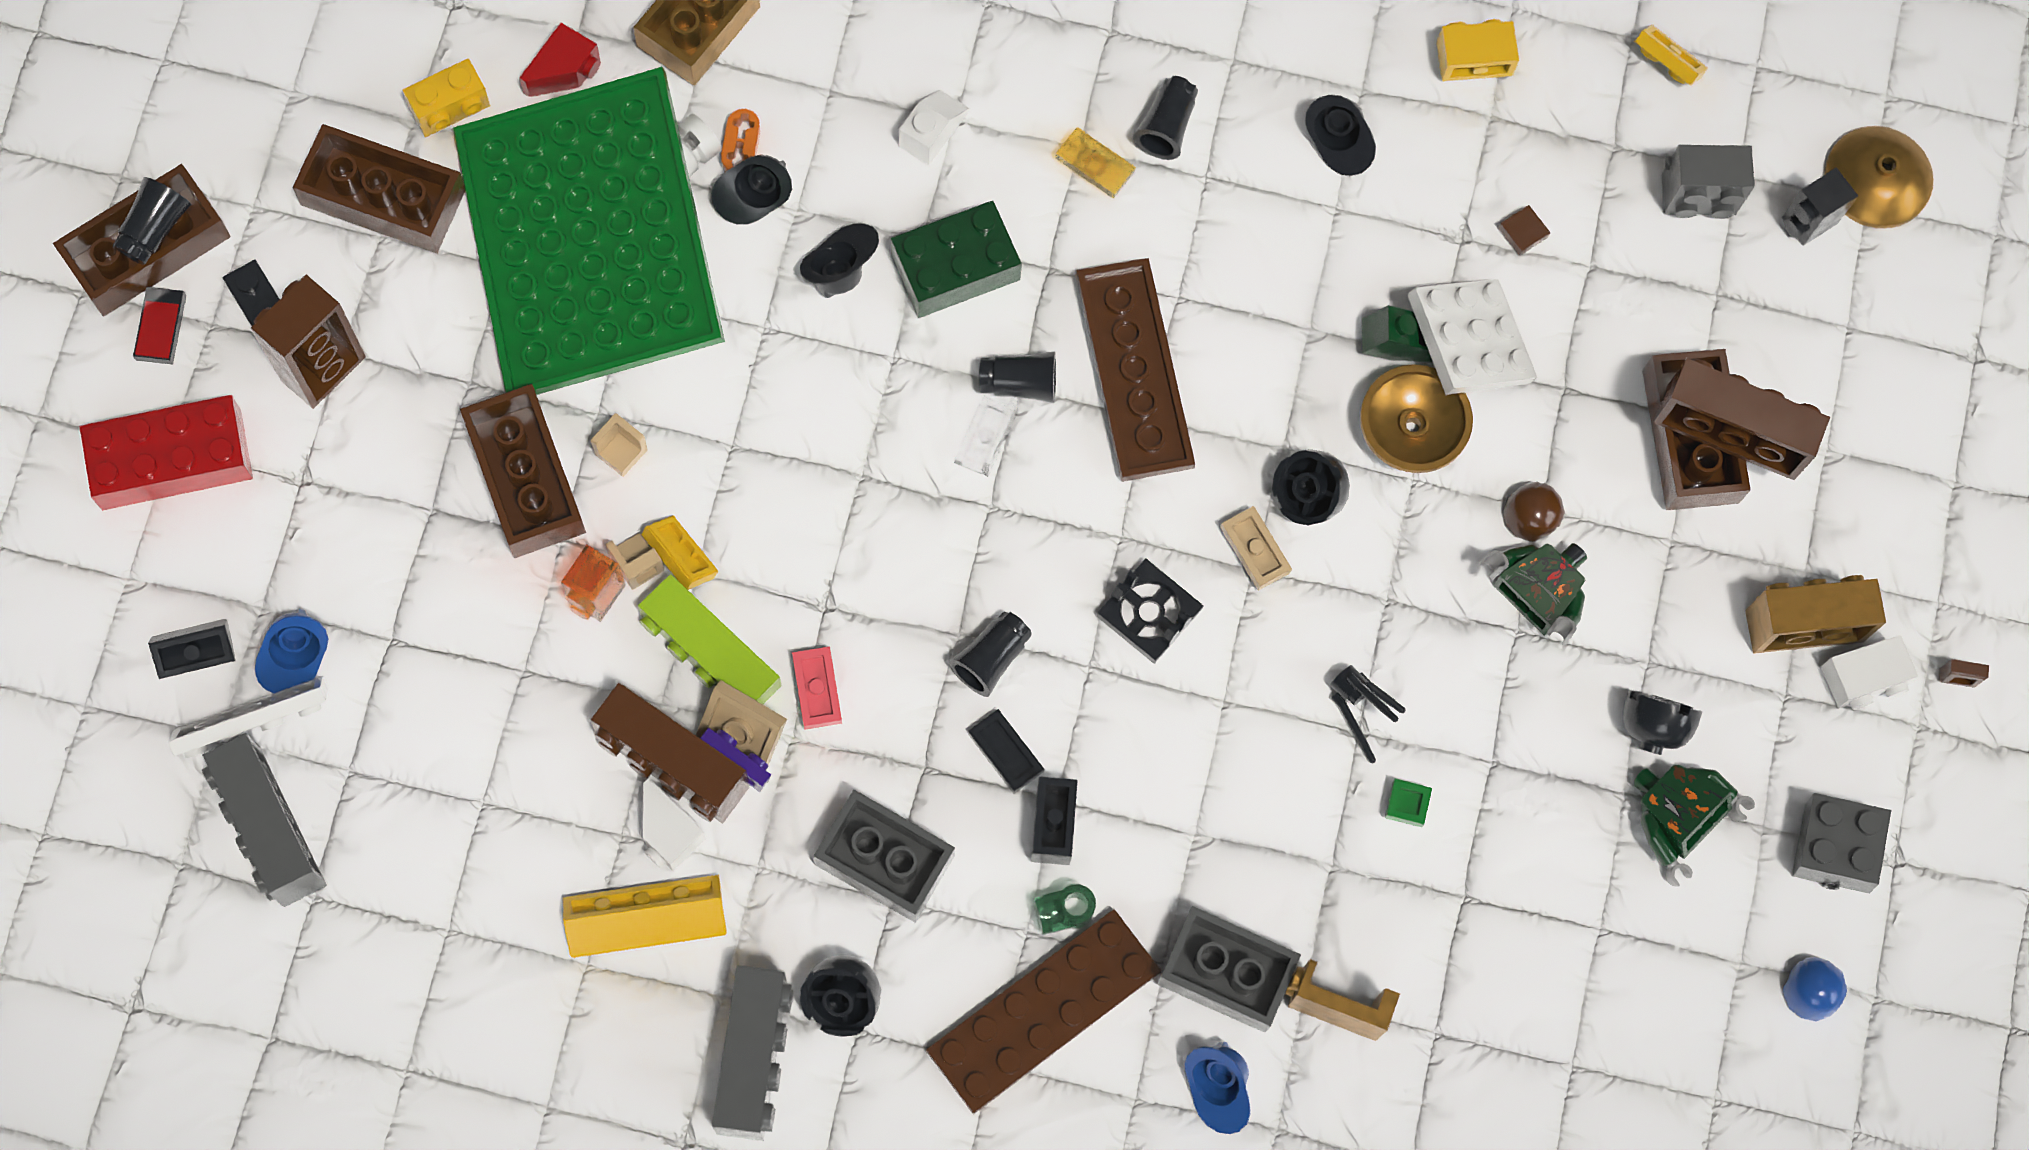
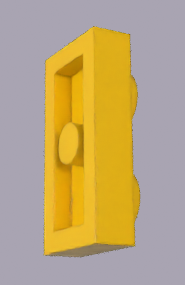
M1653 24L1642 30L1634 41L1641 47L1640 51L1645 57L1654 62L1660 61L1669 69V75L1681 84L1693 85L1709 69Z

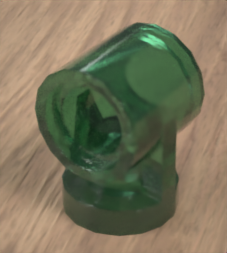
M1071 884L1063 890L1033 897L1034 910L1041 934L1047 935L1066 929H1080L1087 926L1092 920L1096 908V898L1093 892L1084 885ZM1071 898L1081 899L1086 905V911L1076 916L1070 914L1065 908L1067 900Z

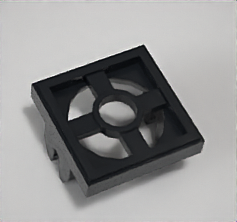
M1145 558L1136 570L1132 569L1127 573L1122 584L1118 583L1111 594V598L1099 610L1096 617L1153 664H1156L1203 610L1204 605ZM1144 584H1154L1163 587L1155 597L1142 598L1132 590ZM1172 596L1176 599L1179 608L1175 624L1165 617L1164 605ZM1124 599L1135 608L1136 619L1129 627L1125 624L1122 616ZM1148 602L1156 604L1161 611L1159 619L1154 622L1143 620L1139 614V609L1143 604ZM1158 626L1165 632L1163 636L1157 638H1144L1138 635L1145 627L1153 628Z

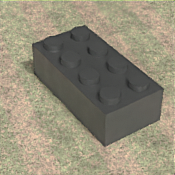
M247 733L202 754L207 764V767L202 769L203 775L212 790L215 789L219 797L224 799V801L218 803L226 822L232 824L236 832L240 833V836L235 838L236 844L245 859L248 858L253 867L256 866L257 870L251 874L261 894L265 893L269 901L275 899L283 907H286L326 887L327 884L262 750Z
M739 965L736 967L712 1128L716 1135L764 1142L765 1132H773L776 1108H774V1104L770 1103L771 1092H779L782 1068H780V1063H776L777 1052H785L788 1034L786 1023H782L783 1012L791 1013L794 993L792 983H787L784 971Z

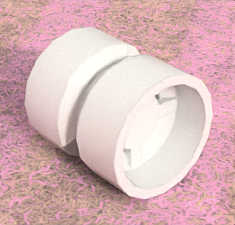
M693 113L678 124L689 177L699 170L698 162L707 163L722 150V146L714 132L701 118ZM686 142L694 149L693 151L689 148Z

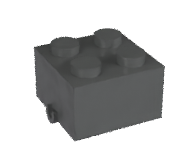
M1679 144L1672 157L1671 155L1666 156L1665 169L1661 174L1664 214H1675L1678 218L1712 215L1716 219H1725L1736 215L1755 187L1752 145Z
M1813 793L1805 803L1792 877L1823 883V887L1829 890H1839L1841 887L1870 894L1880 882L1892 810Z

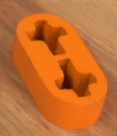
M738 109L728 118L721 152L724 172L734 167L732 160L736 158L737 149H742L743 160L757 155L761 134L760 120L752 110ZM743 121H747L750 128H747L745 138L741 139L738 127L742 125Z

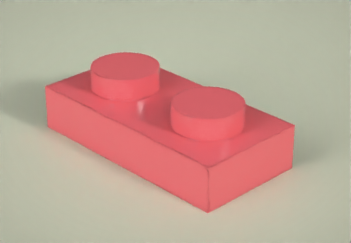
M830 646L792 652L804 730L842 724Z

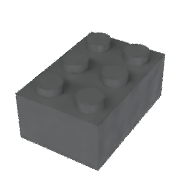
M853 789L813 855L814 864L817 867L916 923L953 861L956 847Z
M1192 906L1157 985L1266 1033L1273 1023L1301 954Z

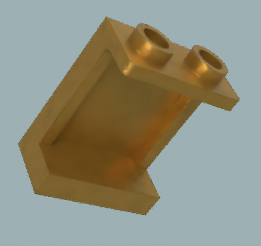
M1309 959L1303 968L1297 966L1285 992L1286 995L1291 996L1288 1004L1289 1008L1373 1041H1377L1388 1031L1401 993L1385 988L1374 999L1372 1006L1369 1007L1313 985L1311 979L1317 961Z

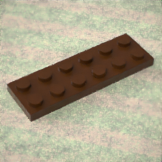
M1149 258L1077 270L1076 279L1121 482L1194 469L1196 463Z
M1113 909L927 1048L926 1053L972 1115H974L1160 975L1162 970L1117 911Z

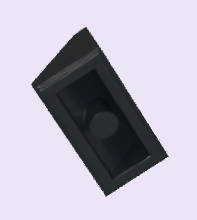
M227 619L155 635L148 642L158 679L236 660Z

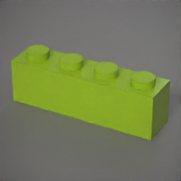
M671 574L638 605L642 617L639 620L641 625L654 637L658 634L662 635L669 642L666 647L670 653L681 663L687 659L697 669L694 671L695 676L707 688L710 689L713 685L716 686L720 681H723L757 702L764 704L782 687L780 676Z

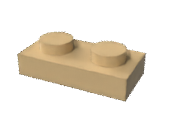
M1254 506L1221 523L1220 528L1258 591L1291 573L1292 567Z

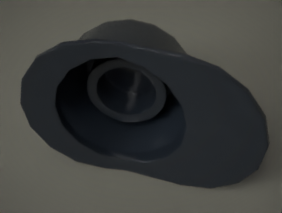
M1328 94L1318 97L1310 104L1305 114V125L1328 167L1338 174L1346 176L1362 174L1367 170L1375 159L1376 143L1363 112L1356 102L1341 95Z
M758 154L746 158L723 173L715 181L711 192L712 204L716 212L728 222L736 225H749L759 221L782 206L790 198L793 189L792 179L786 169V162L784 160L779 161L770 155Z
M853 223L842 227L802 260L800 264L801 276L806 281L816 284L821 295L826 299L853 290L862 278V265L877 250L879 244L878 232L873 226L865 223Z

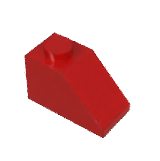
M560 22L519 77L523 94L528 97L580 88L587 78H593L599 70L601 59L598 45Z

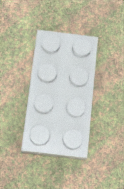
M324 676L315 678L174 729L168 741L173 757L184 753L185 758H191L208 751L207 746L213 742L222 740L224 744L245 734L249 729L260 726L262 731L275 728L284 723V717L298 712L299 717H304L322 709L321 704L326 702L329 691Z

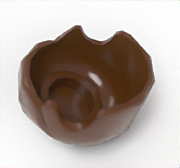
M1531 482L1520 486L1508 497L1502 513L1507 528L1516 537L1529 542H1536L1552 534L1560 527L1565 510L1562 498L1553 487L1546 483Z

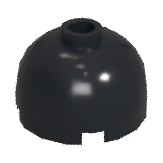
M1313 449L1298 451L1290 457L1283 459L1273 476L1272 492L1273 496L1278 498V503L1282 507L1279 510L1285 517L1297 524L1309 526L1327 522L1343 510L1349 499L1350 482L1347 470L1340 460L1329 452Z
M1629 689L1624 703L1623 721L1629 735L1641 741L1639 749L1662 755L1663 749H1678L1685 746L1694 737L1701 720L1702 710H1696L1692 706L1656 695L1651 697L1641 695V691Z
M849 955L831 956L817 963L811 969L800 988L799 1002L807 1019L810 1021L812 1017L821 1025V1031L839 1037L854 1036L861 1033L875 1018L880 1006L881 987L876 973L866 962Z

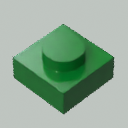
M1395 778L1392 782L1385 818L1422 828L1425 825L1432 788Z

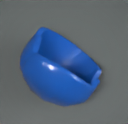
M1815 956L1799 961L1791 969L1787 982L1783 987V996L1789 1009L1801 1019L1815 1022L1832 1016L1843 1004L1847 995V985L1843 972L1829 960Z

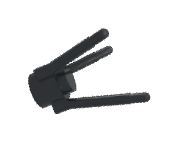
M1350 665L1331 682L1330 686L1336 691L1331 699L1341 709L1368 761L1373 764L1376 762V758L1347 702L1350 701L1353 705H1356L1366 698L1394 723L1398 722L1399 717L1386 704L1401 714L1406 712V708L1371 682L1363 672L1359 673L1353 665Z

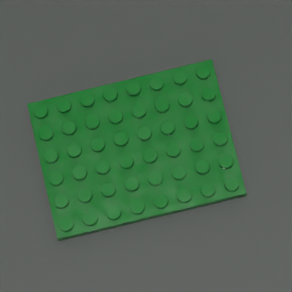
M663 67L453 127L506 393L532 384L536 395L725 342L667 74Z

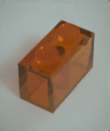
M587 544L561 581L566 594L565 599L571 604L569 609L584 620L588 621L592 617L599 622H602L626 586L619 563Z

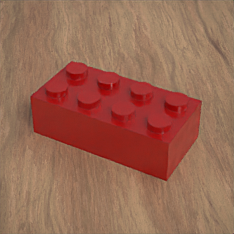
M232 395L79 426L90 496L102 511L253 480L242 411Z

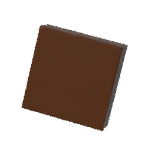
M1530 205L1501 222L1498 227L1519 256L1549 238L1551 234Z
M1951 659L1939 668L1938 681L1975 688L1989 678V665Z

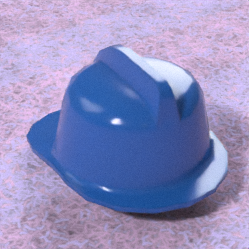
M299 609L297 613L283 614L274 620L263 639L254 669L257 681L266 691L274 694L313 680L316 677L329 641L327 631L322 624L307 616L303 609Z
M1226 1041L1219 1042L1214 1047L1203 1046L1193 1049L1187 1055L1184 1067L1194 1106L1199 1117L1209 1128L1218 1133L1230 1135L1240 1132L1248 1124L1251 1115L1250 1100L1246 1088L1249 1078L1247 1062L1240 1053L1230 1048Z

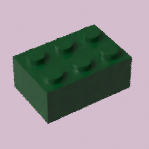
M994 200L890 238L891 257L918 319L1015 283L1021 279L1022 263Z

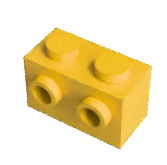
M1489 19L1478 24H1466L1461 21L1452 22L1442 26L1436 41L1442 81L1513 76L1519 63L1514 21L1502 22L1499 19Z
M469 58L402 89L408 107L425 138L491 106L485 86Z

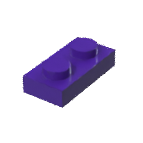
M708 728L700 738L744 768L749 780L748 785L759 793L769 782L772 774L766 771L769 767L768 764L753 753L746 756L735 747L738 744L737 741L725 731L719 729L716 733Z

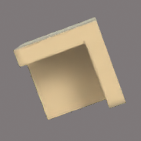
M617 413L591 439L594 454L622 477L648 451L644 435Z
M640 533L618 546L612 540L605 544L609 556L632 590L665 571L660 556L654 548H650Z

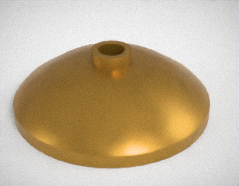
M1867 126L1855 129L1844 135L1834 145L1826 160L1824 175L1837 168L1858 194V198L1845 215L1851 220L1867 227L1885 229L1904 225L1921 213L1932 195L1934 175L1928 156L1916 141L1896 129L1884 126ZM1882 163L1888 164L1892 170L1884 169Z
M1412 364L1393 368L1373 382L1362 402L1360 424L1366 443L1383 462L1405 472L1428 473L1449 465L1463 452L1472 433L1473 413L1465 392L1445 394L1436 368ZM1415 423L1419 430L1412 432L1408 430L1406 424Z

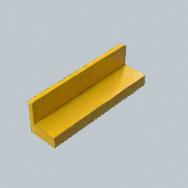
M719 875L563 897V922L569 953L572 958L712 938L727 934Z

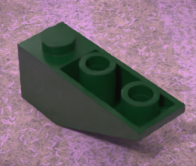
M1388 305L1362 318L1363 354L1392 361L1433 362L1414 311Z

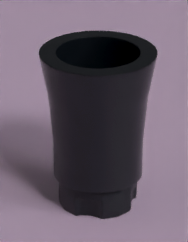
M1173 75L1171 78L1165 79L1146 117L1133 134V141L1140 150L1162 160H1174L1180 156L1184 135L1196 104L1197 86L1181 76Z
M144 177L136 199L119 228V235L112 247L131 260L142 265L146 264L151 254L156 253L166 235L191 206V203L166 185L149 177Z
M1056 351L1031 355H996L995 359L981 358L979 365V392L981 394L994 393V396L1028 398L1055 403Z
M1004 611L997 620H993L965 649L950 659L949 666L958 679L972 691L981 696L989 697L1001 676L1024 649V644L1031 638V629L1016 614Z

